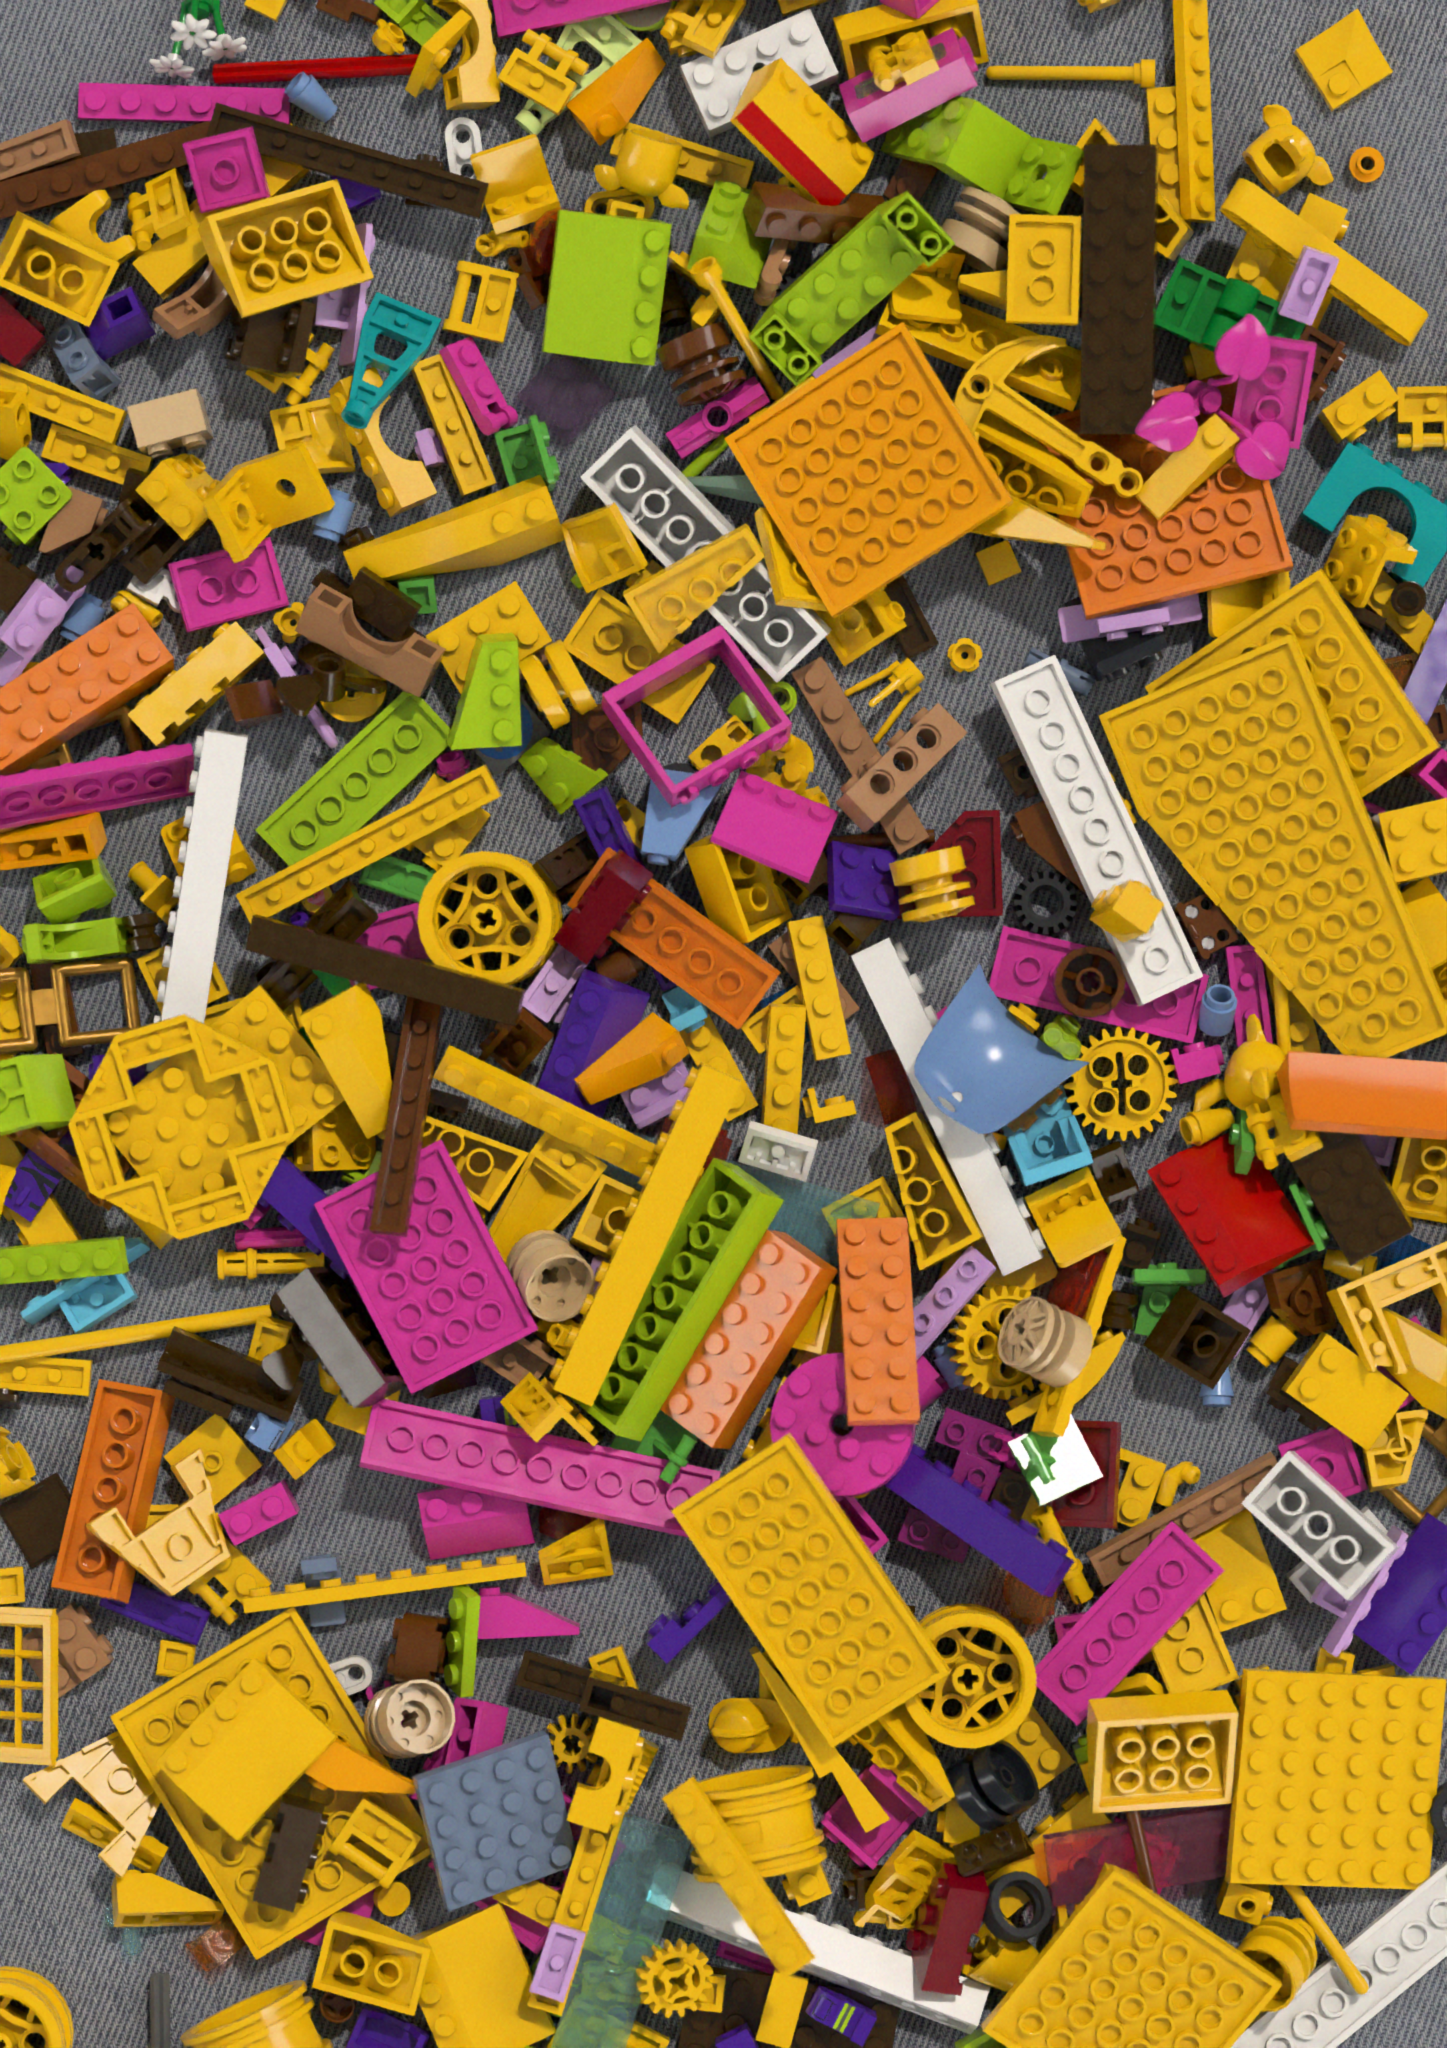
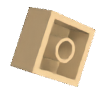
M196 388L127 407L137 447L144 455H151L152 459L171 456L173 454L172 449L186 446V450L204 447L207 445L206 440L214 438L203 397Z

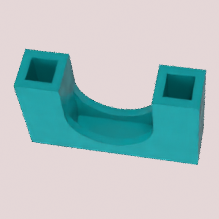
M1348 442L1299 517L1328 536L1333 532L1352 501L1360 494L1368 491H1384L1393 494L1404 503L1409 511L1412 528L1407 543L1417 550L1418 554L1413 564L1394 562L1387 574L1399 583L1414 581L1423 587L1447 551V500L1442 503L1431 496L1433 490L1417 480L1413 484L1403 478L1404 472L1396 465L1388 461L1383 465L1372 457L1374 452L1367 446L1356 442L1355 445Z

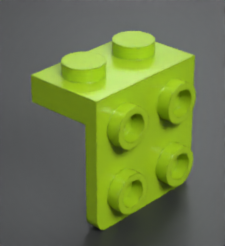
M22 447L0 468V520L7 526L3 532L17 546L23 542L31 548L40 539L37 533L72 499L73 493L28 447Z

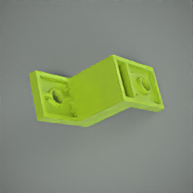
M956 96L888 130L886 139L880 149L892 157L933 165L962 185L996 195L1014 208L1045 215L1058 214L1084 157V151L1077 146L1032 137L977 100Z

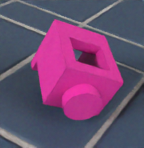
M1204 1041L1185 1045L1183 1046L1185 1053L1179 1054L1178 1048L1168 1050L1171 1064L1175 1066L1173 1071L1175 1079H1178L1177 1084L1220 1074L1219 1066L1225 1064L1219 1044L1205 1047Z

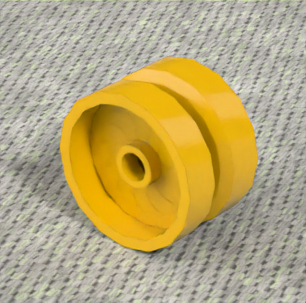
M561 639L546 646L544 654L552 669L545 671L539 658L533 654L519 661V668L527 681L525 683L527 690L540 712L544 711L554 730L570 722V714L563 703V700L566 698L570 699L576 712L581 715L597 707L595 700Z

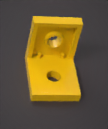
M304 442L234 466L202 501L207 517L213 521L221 537L222 546L229 552L234 563L246 560L272 529L329 511L335 505ZM281 479L292 482L295 487V493L287 492L281 485Z

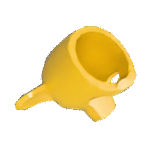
M1278 104L1266 105L1263 108V121L1269 129L1253 141L1242 153L1245 162L1261 184L1273 196L1279 197L1297 185L1305 176L1319 186L1332 183L1334 178L1329 165L1323 157L1316 156L1315 149L1305 133L1297 126L1292 125V117L1289 111Z
M627 129L615 167L605 164L595 165L594 173L596 180L605 190L615 191L623 187L639 195L658 196L662 205L669 208L687 210L689 207L687 193L683 188L673 184L680 162L682 144L666 133L652 129Z
M1251 1014L1248 1016L1246 1023L1247 1041L1234 1051L1227 1064L1224 1075V1091L1230 1102L1239 1109L1245 1111L1248 1105L1258 1104L1261 1113H1266L1270 1111L1267 1098L1280 1093L1276 1073L1285 1058V1054L1279 1046L1266 1041L1259 1019L1255 1014Z

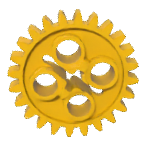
M1115 1027L1114 1037H1110L1106 1029H1102L1100 1041L1094 1036L1089 1035L1088 1040L1091 1046L1087 1048L1081 1045L1080 1053L1082 1056L1075 1059L1089 1062V1064L1070 1076L1073 1078L1072 1082L1063 1085V1088L1073 1090V1095L1066 1099V1103L1076 1102L1078 1105L1071 1114L1076 1116L1083 1113L1085 1117L1081 1122L1082 1127L1089 1125L1091 1122L1094 1123L1092 1133L1094 1135H1097L1102 1128L1106 1129V1139L1111 1140L1115 1131H1118L1121 1141L1126 1140L1127 1131H1131L1133 1136L1138 1139L1140 1138V1127L1142 1126L1149 1133L1153 1132L1150 1121L1154 1119L1159 1123H1163L1164 1119L1159 1112L1161 1109L1172 1111V1107L1165 1101L1167 1098L1177 1097L1176 1093L1169 1090V1085L1178 1083V1079L1168 1078V1073L1173 1071L1175 1066L1165 1065L1163 1062L1170 1053L1163 1052L1158 1054L1156 1052L1161 1043L1159 1040L1148 1045L1147 1032L1143 1033L1139 1039H1136L1135 1028L1129 1029L1127 1035L1123 1036L1121 1028ZM1118 1052L1122 1053L1123 1058L1122 1077L1124 1080H1129L1130 1083L1129 1087L1123 1089L1124 1115H1120L1118 1111V1088H1112L1111 1085L1112 1081L1118 1079L1116 1054ZM1135 1055L1143 1057L1147 1064L1144 1073L1138 1076L1132 1074L1128 1069V1062ZM1098 1057H1105L1111 1063V1071L1106 1077H1099L1093 1071V1063ZM1138 1090L1145 1092L1148 1097V1104L1141 1111H1136L1130 1105V1096ZM1101 1092H1107L1113 1099L1112 1108L1104 1113L1098 1111L1094 1104L1096 1096Z
M996 1284L994 1289L983 1287L982 1295L974 1294L971 1298L973 1305L966 1304L962 1308L965 1312L964 1316L956 1315L954 1317V1320L959 1323L958 1329H949V1333L956 1336V1341L947 1344V1347L956 1349L957 1353L949 1360L950 1362L960 1363V1366L954 1373L959 1376H966L963 1385L968 1387L974 1386V1393L985 1394L987 1398L996 1399L998 1396L1000 1399L1009 1400L1010 1394L1021 1397L1022 1388L1030 1391L1034 1389L1032 1379L1035 1378L1030 1374L1017 1370V1368L1006 1364L1005 1370L1001 1374L1000 1365L1002 1359L999 1357L997 1346L999 1337L996 1336L999 1335L1004 1320L1012 1308L1022 1299L1031 1297V1291L1019 1290V1287L1012 1285L1006 1287L1005 1285ZM1003 1310V1311H1004V1320H1003V1322L1000 1324V1323H999V1315H1000L1001 1311ZM983 1321H984V1323H985V1325L987 1326V1328H988L989 1331H987V1330L983 1327V1325H982ZM982 1337L983 1346L981 1350L978 1351L977 1342L979 1338Z

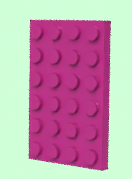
M442 1139L421 1149L407 1237L372 1234L369 1230L379 1171L314 1203L411 1394L538 1330Z

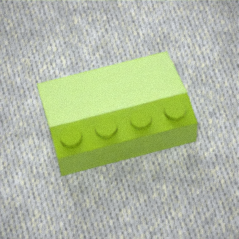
M558 209L541 351L612 362L655 366L672 224L655 219Z

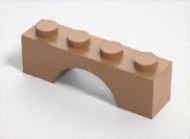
M320 583L309 596L295 629L296 632L305 636L309 641L330 649L345 660H350L367 669L372 675L382 677L397 685L402 691L414 694L417 697H420L432 682L446 650L417 633H413L407 639L399 642H385L372 637L356 620L352 599L323 583Z

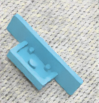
M140 1237L124 1240L128 1264L150 1250L149 1245ZM125 1273L63 1279L56 1285L57 1289L48 1295H39L30 1300L26 1305L27 1308L21 1311L20 1314L25 1321L34 1325L61 1308L75 1333L79 1334L84 1333L138 1298V1295Z

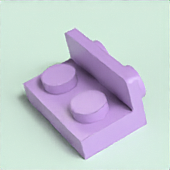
M682 1060L663 1076L620 1093L638 1129L657 1124L663 1117L670 1114L677 1099L683 1101L688 1088L683 1086L688 1071Z

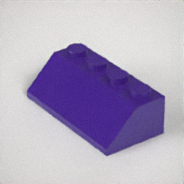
M584 969L538 1088L599 1118H603L610 1098L592 1105L588 1104L574 1079L640 1023L651 994Z
M1426 1512L1406 1540L1407 1545L1402 1556L1395 1559L1389 1568L1387 1582L1372 1597L1370 1601L1371 1607L1367 1616L1363 1620H1359L1353 1630L1355 1635L1411 1675L1447 1626V1526L1428 1512Z

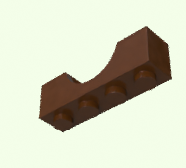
M754 181L743 212L754 236L835 245L874 208L884 203L885 200L883 196L850 192L846 203L837 206H826L800 197L787 185Z

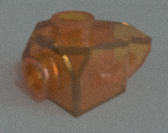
M1008 1572L1003 1584V1594L1006 1605L1009 1608L1010 1618L1022 1619V1624H1039L1044 1622L1043 1617L1055 1614L1057 1589L1052 1597L1041 1595Z

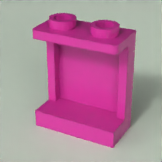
M871 1761L858 1777L887 1813L890 1820L865 1833L842 1792L823 1813L820 1821L824 1825L821 1829L823 1833L835 1844L842 1841L850 1849L847 1854L861 1868L867 1864L871 1869H874L878 1865V1860L915 1819L918 1816L922 1817L928 1809L897 1783V1775L893 1771L885 1768L881 1769Z

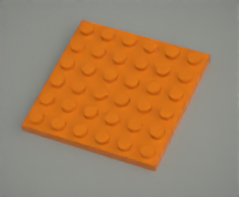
M1226 374V375L1214 377V378H1212V379H1214V380H1216V379H1221V378L1229 377L1230 375H1227V374ZM1238 379L1234 383L1217 386L1222 396L1220 409L1230 417H1232ZM1189 383L1155 391V403L1169 393L1184 392ZM1081 409L1051 416L1083 440L1096 443L1122 460L1124 468L1137 470L1142 476L1143 484L1173 453L1160 449L1137 434H1080ZM1200 412L1198 416L1194 417L1198 428L1214 414H1203ZM1221 419L1230 428V424ZM1037 441L1093 486L1081 517L1075 518L1057 514L1058 519L1106 543L1105 551L1065 546L1086 620L1293 570V562L1269 480L1257 479L1244 473L1237 465L1235 455L1160 520H1157L1135 496L1131 498L1120 497L1114 491L1113 486H1103L1074 467L1071 460ZM1093 459L1091 467L1095 471H1100L1103 469V463L1099 459ZM1123 478L1120 484L1124 490L1132 489L1133 483L1130 479Z

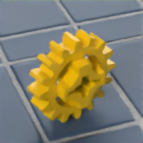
M680 1938L676 1942V1946H673L668 1939L664 1940V1948L661 1950L655 1945L651 1946L653 1955L651 1957L642 1955L641 1957L646 1964L645 1968H636L635 1971L642 1978V1980L635 1983L639 1992H642L639 1997L645 2005L649 2004L650 2009L655 2014L662 2010L666 2018H670L673 2010L680 2017H684V2008L688 2006L695 2012L697 2010L695 2001L697 1999L707 2000L703 1989H709L713 1986L711 1981L706 1978L713 1974L712 1968L706 1964L709 1959L703 1952L699 1953V1948L694 1943L687 1947L684 1940ZM694 1971H695V1980H694V1982H693V1981H692V1974H693ZM654 1975H656V1979H657L656 1983L654 1984L655 1991H654V1989H653V1977H654Z

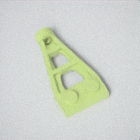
M612 15L565 26L556 45L568 51L569 49L573 50L578 42L583 41L602 56V63L583 77L572 70L568 73L567 78L577 84L568 102L642 42ZM549 57L546 65L556 70L559 62ZM528 99L524 108L514 120L528 134L538 135L545 125L555 119L557 115ZM566 105L562 110L561 114L568 109ZM531 111H538L541 115V118L538 119L531 113Z

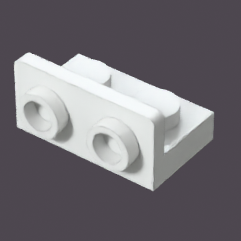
M750 1120L738 1162L747 1164L753 1169H764L780 1174L787 1179H797L806 1182L818 1140Z

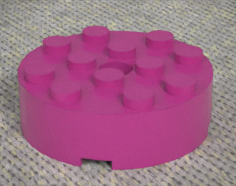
M843 1353L825 1354L799 1366L780 1387L771 1411L770 1431L772 1442L774 1443L790 1432L833 1496H859L882 1487L901 1470L913 1447L916 1424L853 1426L849 1434L839 1435L835 1431L834 1422L838 1417L847 1415Z

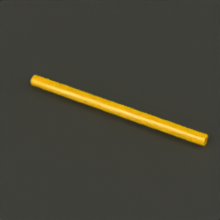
M270 1304L1 1345L0 1363L169 1338L174 1326L195 1334L256 1324L259 1314L272 1317Z

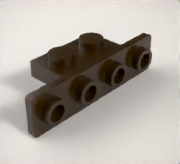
M364 566L359 570L351 585L326 568L319 572L311 582L315 587L323 583L351 598L355 617L359 620H365L374 626L377 632L386 639L399 642L407 639L413 633L426 638L425 635L410 626L422 605Z

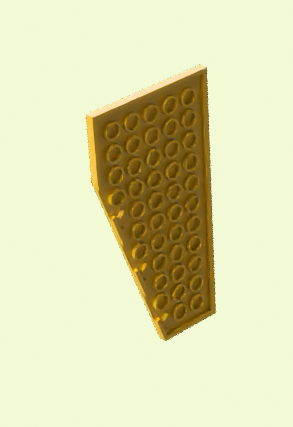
M1295 633L1098 715L1138 814L1155 830L1183 863L1181 865L1215 905L1222 909L1255 948L1254 951L1288 991H1291L1343 1055L1387 1058L1447 1034V1005Z

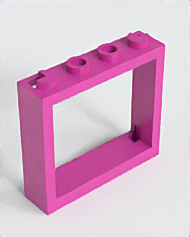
M721 624L602 694V710L671 808L679 803L684 805L690 803L700 794L702 789L709 785L716 787L722 784L730 776L729 773L739 767L746 769L758 761L759 756L766 751L771 750L774 752L779 750L789 741L788 738H790L791 721ZM719 655L771 729L674 785L623 710Z

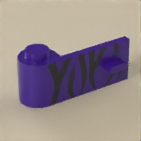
M44 1129L42 1130L45 1135L49 1132ZM69 1130L58 1142V1145L74 1157L77 1151ZM29 1149L16 1168V1174L7 1192L4 1205L29 1222H32L63 1175Z

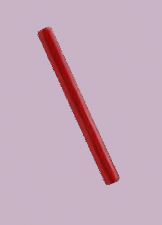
M419 54L222 63L213 65L212 76L215 84L291 81L302 71L306 75L312 74L316 80L411 75Z

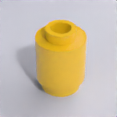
M1270 1316L1249 1340L1251 1344L1246 1350L1268 1368L1272 1362L1276 1364L1298 1338L1293 1334L1295 1329L1279 1317L1276 1320L1273 1316Z

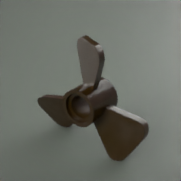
M313 642L303 646L298 652L299 664L307 668L310 674L282 677L276 683L278 696L295 715L301 717L307 716L317 701L335 702L345 696L346 687L370 694H381L387 690V682L384 680L346 676L345 659L330 649Z
M276 1292L270 1301L272 1311L282 1320L294 1324L289 1344L265 1356L262 1361V1371L281 1391L291 1392L296 1386L303 1361H313L319 1358V1355L314 1348H311L299 1338L302 1330L296 1321L284 1312L282 1308L283 1302Z

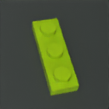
M467 1584L453 1586V1596L449 1600L448 1609L451 1625L450 1632L446 1636V1645L449 1653L448 1665L444 1668L446 1685L460 1698L474 1695L481 1598Z

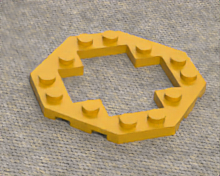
M181 1014L116 1034L68 1124L89 1192L122 1208L127 1213L157 1226L179 1240L248 1219L296 1130L275 1061L187 1014ZM195 1049L205 1083L240 1073L260 1140L227 1150L237 1184L170 1204L160 1171L125 1181L104 1114L138 1103L128 1069Z

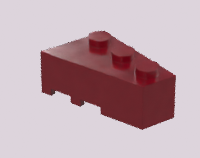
M4 290L0 294V354L16 369L21 370L48 342L41 334L46 328L31 314L25 319L16 310L20 304Z
M620 849L604 865L600 875L587 889L584 897L570 913L553 937V940L586 965L594 956L600 960L612 944L607 939L614 929L621 932L632 917L627 912L634 901L640 905L652 890L648 882L654 874Z
M943 1863L937 1877L932 1879L930 1893L926 1902L921 1904L918 1920L914 1928L909 1930L906 1940V1946L911 1951L921 1991L961 1996L964 1985L960 1983L959 1976L962 1965H970L972 1958L971 1952H966L971 1933H979L990 1894L983 1870L970 1876L962 1877L957 1865Z

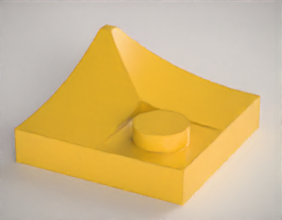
M1358 9L1297 48L1294 52L1331 111L1377 84L1393 72Z
M330 397L270 411L278 450L304 442L320 474L356 471L350 442L345 432L346 427L340 415L333 410Z
M615 502L595 511L565 520L561 524L570 558L586 593L643 570L648 565Z

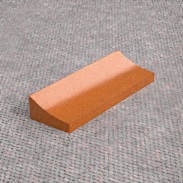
M1288 1051L1276 1073L1290 1129L1447 1140V1062Z
M102 1379L98 1380L51 1587L129 1604L136 1569L91 1533L85 1525L108 1509L116 1507L134 1536L146 1529L175 1402L174 1396L158 1389Z

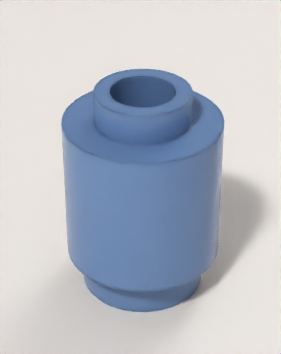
M331 488L330 494L335 505L329 511L314 515L311 524L314 526L312 535L339 543L341 536L346 534L355 503L349 501L350 494Z
M84 592L65 613L64 620L60 624L63 626L60 635L74 641L99 625L106 612L104 608L100 607L103 600Z
M1222 984L1213 985L1202 996L1198 1026L1204 1033L1210 1036H1224L1232 1029L1237 999L1230 987Z
M955 1336L934 1348L932 1352L936 1357L933 1361L950 1389L958 1387L961 1392L968 1388V1386L963 1385L966 1376H959L954 1373L960 1366V1363L950 1362L949 1359L957 1352L956 1349L947 1347V1344L956 1341Z

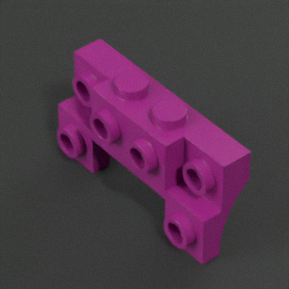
M946 1407L934 1441L958 1450L952 1469L955 1471L952 1477L961 1483L965 1479L974 1483L983 1490L980 1496L988 1501L991 1491L994 1492L1001 1476V1472H999L1001 1461L988 1455L989 1450L999 1452L1003 1445L1002 1440L995 1438L994 1435L997 1432H1001L1011 1436L1012 1431ZM908 1507L901 1530L897 1536V1541L963 1564L969 1544L921 1510Z

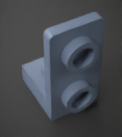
M70 319L48 336V341L72 384L86 396L100 400L122 383L118 374L98 356L79 322Z
M339 1553L304 1556L301 1559L302 1575L306 1577L307 1588L320 1586V1580L340 1577L342 1583ZM344 1600L309 1605L312 1627L344 1624L346 1622Z

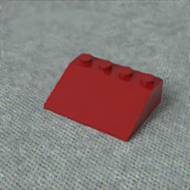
M1229 1133L1211 1139L1200 1146L1196 1145L1180 1151L1147 1170L1153 1187L1223 1298L1315 1244L1274 1177L1264 1167L1263 1161L1257 1157L1256 1151L1249 1172L1247 1174L1235 1173L1234 1145L1229 1144Z

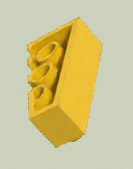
M426 1116L421 1149L442 1139L471 1198L490 1212L529 1153ZM385 1130L377 1134V1136L383 1140L385 1137Z

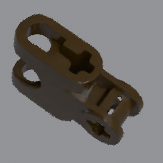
M129 497L125 499L103 521L104 523L58 566L55 571V578L60 587L68 592H76L99 578L154 523L150 519L144 521L130 507L133 501ZM74 566L80 569L82 567L84 576L79 582H72L67 578V568Z

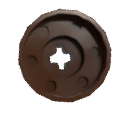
M724 322L710 324L686 333L656 350L665 374L682 372L683 376L671 384L672 391L689 389L676 397L679 408L698 404L702 405L730 393L734 387L747 379L744 370L727 372L740 363L738 356L723 359L720 356L733 344Z

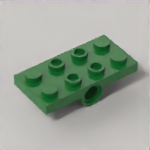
M1179 258L1156 309L1157 328L1215 353L1216 345L1222 335L1240 322L1246 314L1253 315L1262 324L1268 336L1299 340L1306 324L1280 315L1277 312L1280 302L1261 294V291L1254 286L1238 279H1227L1183 258Z

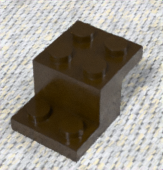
M301 301L244 318L241 317L234 305L230 323L235 325L233 337L227 339L223 358L228 359L226 368L235 371L248 369L286 379L301 375L303 373L317 304Z

